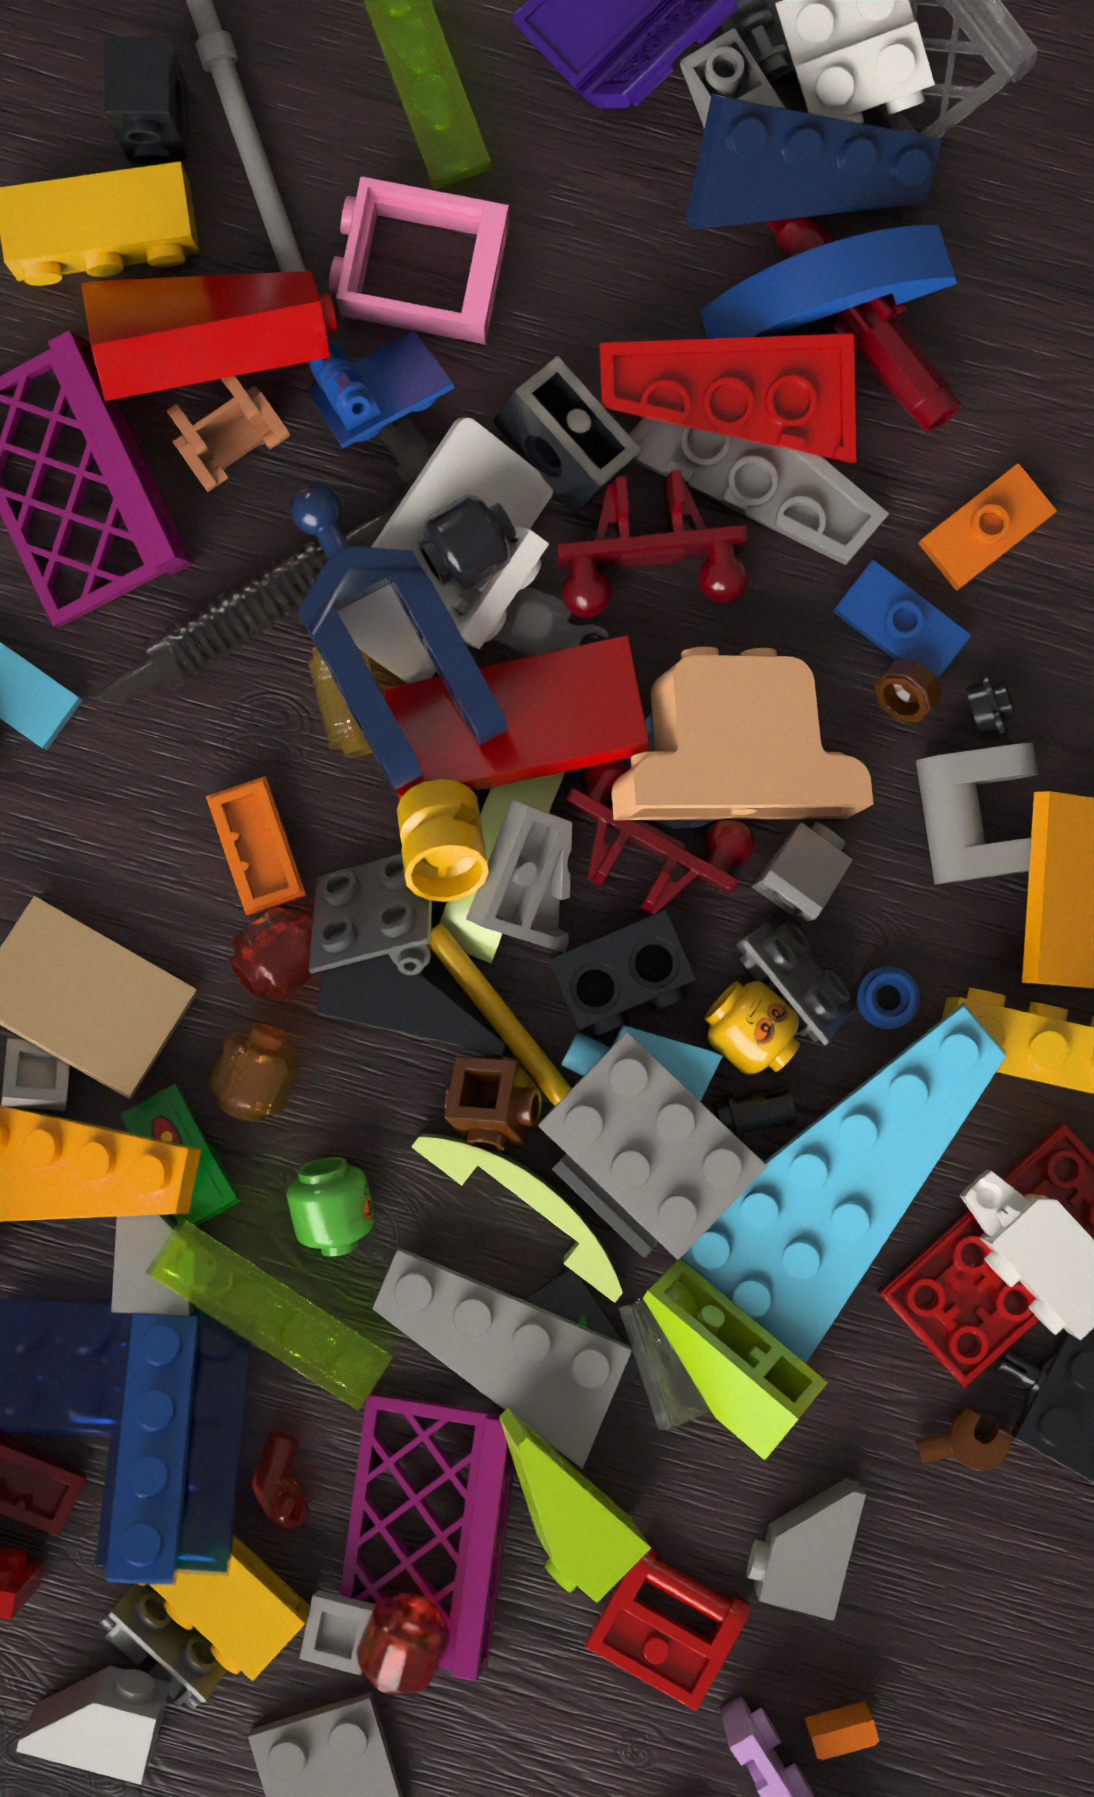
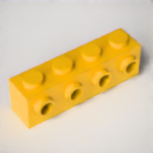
M975 988L968 989L966 999L946 997L942 1019L965 1002L1006 1051V1057L996 1071L997 1073L1094 1094V1016H1092L1089 1027L1067 1022L1068 1010L1056 1006L1030 1002L1028 1013L1004 1007L1005 995Z

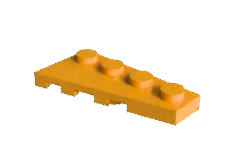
M0 1103V1222L189 1213L201 1149L24 1108L2 1107Z

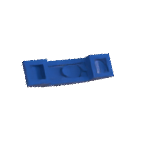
M939 225L896 227L834 241L783 260L730 288L703 308L700 314L707 339L772 337L891 293L896 305L957 284Z

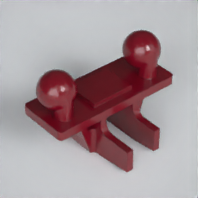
M674 470L668 475L664 490L668 533L630 537L626 476L616 477L613 484L607 485L595 541L557 545L558 570H572L565 578L561 588L563 603L572 614L584 618L594 617L605 610L610 602L611 586L606 576L597 570V567L620 565V568L678 563L682 562L683 558L709 555V558L702 564L698 574V582L702 593L716 603L733 602L745 592L748 584L747 568L734 554L743 550L748 539L746 526L707 529L682 477L681 470Z
M628 759L585 767L584 782L587 787L585 793L583 794L572 788L566 798L565 805L597 823L587 876L589 882L601 888L624 844L629 840L665 860L638 909L650 916L656 914L694 878L701 880L726 895L734 891L739 880L728 875V872L731 868L739 867L746 863L752 856L755 848L754 834L746 823L739 819H723L715 822L705 836V850L708 855L705 862L685 851L686 845L642 820H614L613 810L606 807L609 801H612V787L617 778L631 768V763Z

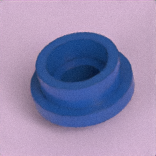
M885 966L876 968L863 977L857 989L856 1002L861 1015L867 1022L878 1028L895 1029L907 1024L915 1016L920 1003V992L917 983L906 971L897 967ZM886 985L893 987L898 994L897 1004L889 1010L881 1008L876 1000L878 990Z

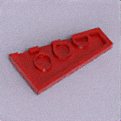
M854 334L608 342L599 344L601 405L607 411L847 463H856Z

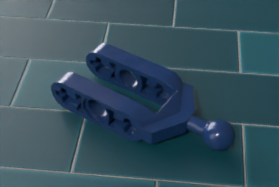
M307 486L299 491L293 499L291 515L294 523L300 530L316 535L328 560L300 606L299 615L392 788L396 790L423 776V772L411 746L337 612L391 584L407 618L465 725L478 745H482L508 731V725L494 695L437 590L421 567L414 552L410 550L350 546L338 524L342 513V506L338 496L325 486Z

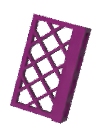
M70 330L49 340L48 344L51 349L0 376V402L10 405L0 437V515L52 626L58 628L164 573L173 575L194 564L118 400H104L91 343ZM53 369L61 386L53 412L26 403L34 378ZM16 389L13 398L4 396L6 393ZM69 405L76 420L66 417ZM24 410L50 419L39 454L13 446ZM63 424L80 429L86 439L87 444L79 468L52 459ZM10 452L37 461L25 496L8 491L2 478ZM95 461L102 476L92 473ZM49 466L76 475L65 510L38 501ZM89 479L107 485L113 497L105 524L78 515ZM13 499L23 503L20 514ZM36 507L63 517L51 552L34 546L28 534ZM121 516L129 532L118 529ZM75 521L103 530L91 566L64 557ZM115 535L133 541L144 564L122 577L104 571ZM39 555L49 558L46 570L40 560ZM62 563L89 572L81 598L62 607L54 590ZM101 577L112 580V582L97 589Z
M374 1392L366 1395L340 1595L361 1601L371 1595L376 1603L380 1605V1609L388 1620L391 1621L393 1617L400 1613L381 1587L406 1569L428 1599L400 1622L394 1621L392 1623L393 1627H390L377 1638L373 1637L370 1655L451 1670V1677L476 1681L488 1666L515 1466L499 1418L505 1410L496 1409L490 1412ZM381 1410L403 1413L419 1435L394 1455L378 1434ZM419 1416L439 1420L427 1428ZM449 1421L475 1425L472 1452L454 1465L432 1434ZM423 1441L445 1473L419 1491L397 1460ZM376 1451L383 1460V1463L373 1470ZM470 1463L467 1483L459 1470ZM388 1468L410 1499L385 1518L371 1499L370 1488L371 1481ZM447 1479H450L465 1499L463 1516L445 1528L424 1497ZM415 1505L436 1536L411 1555L389 1523ZM368 1514L375 1526L365 1533ZM462 1526L460 1544L458 1546L451 1534ZM380 1531L401 1563L376 1581L361 1560L363 1543ZM441 1542L457 1566L455 1579L437 1592L416 1560ZM359 1577L366 1589L356 1596ZM453 1591L450 1610L442 1598ZM433 1606L448 1627L446 1649L435 1650L434 1648L422 1646L412 1630H406L404 1627L426 1611L427 1608L429 1609ZM398 1633L404 1643L388 1639Z

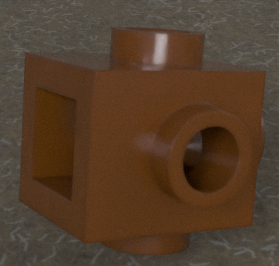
M486 1055L482 1058L456 1057L452 1079L445 1095L444 1118L467 1140L468 1145L490 1152L503 1151L505 1144L527 1146L530 1126L537 1124L541 1112V1094L537 1085L514 1059L498 1055Z

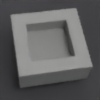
M7 1038L1 1106L65 1111L70 1065L27 1040Z
M318 1590L312 1595L299 1659L361 1675L367 1669L380 1605Z

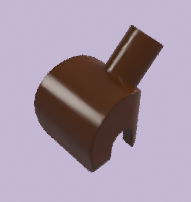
M966 1405L953 1420L949 1431L918 1438L916 1443L922 1464L956 1456L958 1461L972 1470L987 1471L994 1469L1004 1461L1009 1452L1013 1434L1007 1428L996 1423L987 1436L982 1438L974 1436L975 1427L981 1415L977 1413L978 1411Z

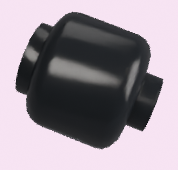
M468 494L428 516L423 524L424 538L417 541V545L427 566L440 585L444 586L450 582L460 590H468L495 575L510 562L512 556L508 541L516 536V531L509 516L499 503L488 507L479 497Z

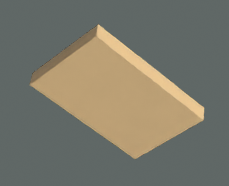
M36 896L32 898L0 947V1025L130 1100L197 995V989Z

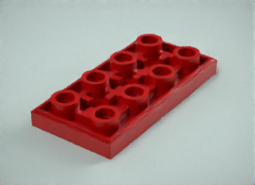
M628 635L480 667L479 670L494 695L508 725V731L482 745H478L469 732L440 677L383 689L385 700L411 746L423 772V776L397 789L399 800L410 788L425 781L437 779L454 780L470 787L472 791L627 759L639 753L651 752Z
M1060 1123L1010 1168L1001 1179L1022 1196L1025 1194L1045 1195L1049 1199L1057 1200L1094 1239V1156L1065 1124ZM969 1208L964 1210L877 1290L880 1296L964 1388L1039 1320L1028 1307L1036 1298L1020 1281L1013 1287H1010L984 1260L992 1251L979 1238L984 1233V1230Z

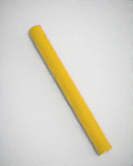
M440 922L431 929L430 943H427V945L551 1103L556 1106L572 1089L451 933Z

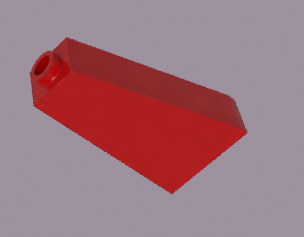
M311 271L107 280L81 283L91 348L105 401L330 358L326 333L337 331L330 293L318 294Z

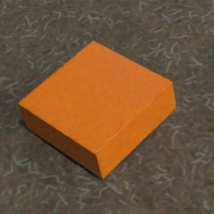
M865 1701L804 1718L816 1757L821 1759V1761L872 1747L880 1742L873 1717Z

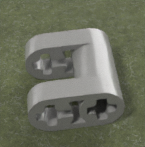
M1033 743L970 750L916 760L935 885L1029 871L1031 838L985 844L976 785L1038 775Z

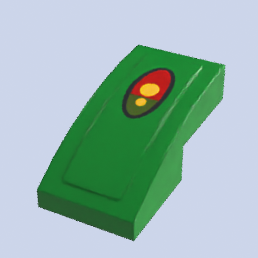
M176 1083L120 1114L129 1133L201 1149L189 1213L173 1214L183 1231L188 1232L241 1202L216 1148L207 1141L184 1091Z

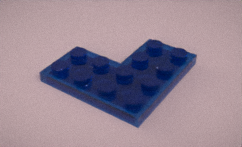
M0 1299V1431L110 1437L95 1566L97 1568L107 1569L133 1314L138 1313L111 1312L112 1305ZM194 1309L189 1316L198 1317L200 1328L177 1573L229 1576L255 1317L253 1312Z

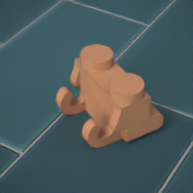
M235 376L221 379L234 398L193 426L177 403L166 410L183 434L174 440L173 443L207 492L228 479L224 472L226 467L255 447L266 444L269 449H272L291 436L262 392L260 393L256 386L245 391Z

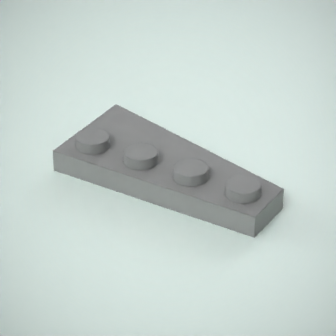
M644 418L628 434L642 450L634 462L667 478L671 471L681 470L682 477L689 489L844 565H847L889 515L886 510L823 457Z
M399 1247L372 1309L504 1410L510 1408L545 1441L583 1469L630 1357L632 1347Z

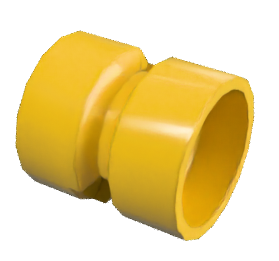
M445 779L425 781L410 788L400 798L397 807L407 886L417 896L440 902L459 900L475 893L485 883L489 873L476 794L470 787L458 781Z

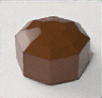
M896 659L874 686L879 706L897 721L920 722L941 696L937 676L917 660Z

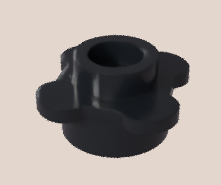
M988 672L982 674L983 682L966 687L977 727L981 735L998 730L1002 735L1009 734L1006 720L1015 718L1016 712L1006 682L994 684L992 676Z

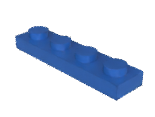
M133 1314L106 1569V1580L110 1583L176 1585L200 1321L197 1316Z

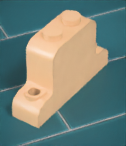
M695 647L681 653V660L662 674L651 688L655 752L633 755L631 757V768L618 777L612 787L614 820L847 819L874 804L871 777L866 766L854 757L840 752H826L822 748L815 680L811 669L798 658L777 656V651L772 648L749 649L741 652L739 656L719 655V650L714 647Z

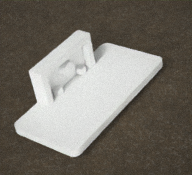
M461 417L453 423L371 548L413 551L421 567L437 590L465 644L480 649L484 642L494 638L503 627L507 617L505 610L518 590L527 587L540 570V557L549 543L530 528L552 497L554 490L542 478L536 468L472 418ZM471 494L482 499L488 507L499 503L509 516L515 528L516 536L508 541L512 557L504 568L471 589L460 590L450 582L444 586L440 585L422 557L417 541L424 538L423 524L428 516L462 496ZM391 584L337 611L356 647L405 683L430 679L435 674L436 669L407 618Z

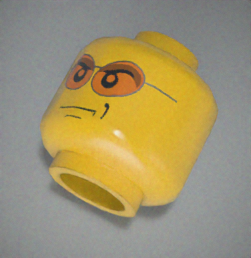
M738 981L734 982L719 996L705 1016V1020L710 1024L707 1032L709 1044L746 1075L759 1073L768 1066L775 1072L779 1071L789 1062L800 1046V1043L793 1038L799 1026L798 1013L761 981H753L744 986Z

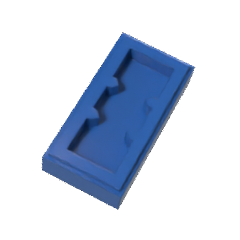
M874 560L870 562L832 611L894 660H917L937 676V680L972 636Z

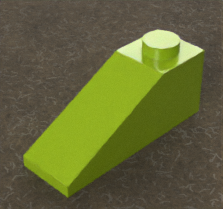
M681 1258L662 1275L643 1297L715 1418L766 1460L828 1382Z
M507 1408L499 1418L536 1534L550 1557L544 1566L556 1582L566 1591L571 1593L576 1587H579L598 1603L651 1547L630 1515L510 1408Z

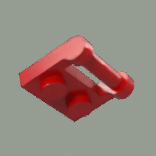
M651 1548L615 1585L585 1639V1648L697 1711L750 1614L751 1605L734 1595L728 1600L657 1559V1551ZM646 1581L717 1622L710 1638L705 1637L636 1597L643 1582Z

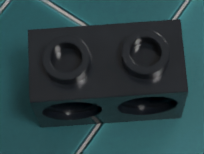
M666 910L549 959V963L578 1030L591 1026L595 1036L630 1022L625 1010L643 1002L649 1001L652 1011H656L686 998L687 994L683 985L696 980ZM645 946H658L665 950L669 956V972L665 978L658 982L646 981L636 971V956ZM589 970H599L606 973L613 984V993L610 1000L600 1007H590L584 1004L577 994V982L581 975Z

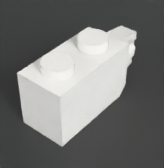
M987 1169L960 1194V1197L984 1230V1233L979 1238L992 1251L984 1260L1010 1287H1013L1020 1281L1036 1298L1028 1306L1029 1309L1054 1335L1064 1328L1065 1331L1081 1340L1094 1328V1239L1057 1200L1049 1199L1045 1195L1025 1194L1022 1196L994 1172Z

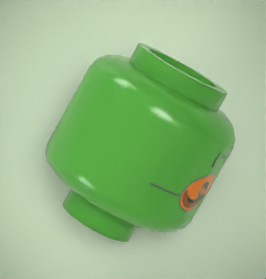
M341 1157L322 1158L304 1164L297 1171L298 1177L292 1180L286 1190L294 1233L299 1243L309 1248L321 1249V1253L324 1256H340L354 1251L358 1247V1240L368 1234L375 1223L374 1209L365 1174L358 1167L348 1165L346 1159Z

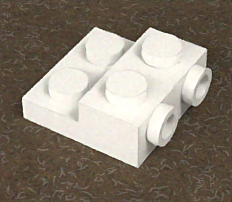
M783 0L775 3L808 113L864 123L861 111L883 103L886 104L888 114L905 110L925 102L922 89L935 85L917 21L914 20L909 0Z

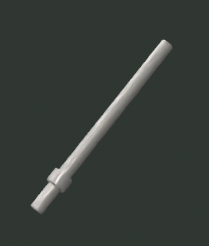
M186 0L199 36L195 46L203 69L212 73L280 271H306L234 65L238 61V54L231 34L228 31L222 30L212 0Z

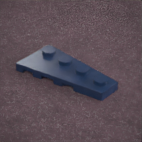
M712 94L684 225L692 229H703L927 203L942 139Z

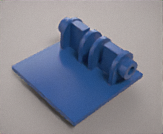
M415 331L408 333L353 364L348 361L343 349L333 342H328L330 358L309 362L310 369L317 383L308 387L307 391L342 448L354 442L373 438L384 426L410 412H417L430 407L438 400L439 396L455 388L452 381Z

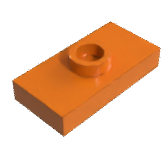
M1017 463L923 537L918 544L953 588L958 591L1052 517L1057 510L1021 465Z
M266 776L206 796L247 916L308 896L269 780Z

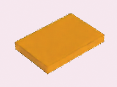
M1052 791L1034 792L1022 983L1094 989L1093 797Z

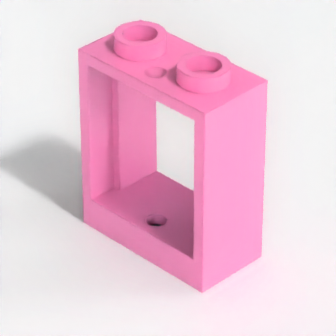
M360 176L357 196L346 197L342 212L341 234L349 235L344 258L334 257L329 276L328 292L336 295L341 317L486 345L510 226L509 205ZM377 215L477 235L461 313L361 294Z

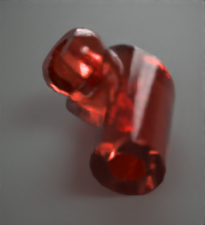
M270 1431L252 1480V1489L266 1516L273 1524L285 1529H295L306 1521L309 1512L308 1503L289 1472L300 1441L286 1433Z

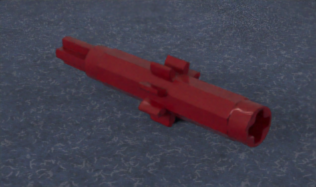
M813 216L764 221L776 236L775 242L787 258L835 241ZM892 293L832 314L831 316L836 322L831 326L832 334H854V355L858 352L860 356L865 358L909 416L916 420L926 434L944 425L960 410L962 403L950 390L949 384L900 324L905 318L902 313L907 307L904 303L896 305Z

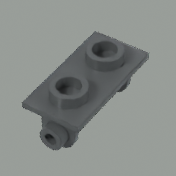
M134 1583L121 1601L99 1623L108 1631L104 1638L113 1642L137 1666L150 1654L158 1662L151 1668L148 1674L151 1677L171 1682L169 1695L175 1700L174 1703L178 1706L185 1703L194 1710L200 1702L204 1703L227 1669L213 1656L210 1650L212 1643L202 1637L194 1628L187 1630L181 1627L170 1617L164 1608V1602L166 1601L164 1598L156 1594L147 1585L140 1586Z

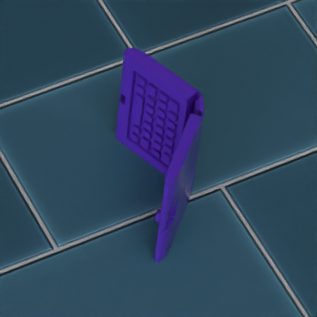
M528 0L511 16V19L527 39L593 106L597 108H627L631 104L637 107L673 72L672 62L690 44L695 41L702 44L738 9L736 3L738 0Z

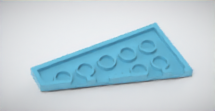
M963 1002L763 1162L767 1165L765 1170L681 1258L806 1364L1006 1057V1051L965 1002Z

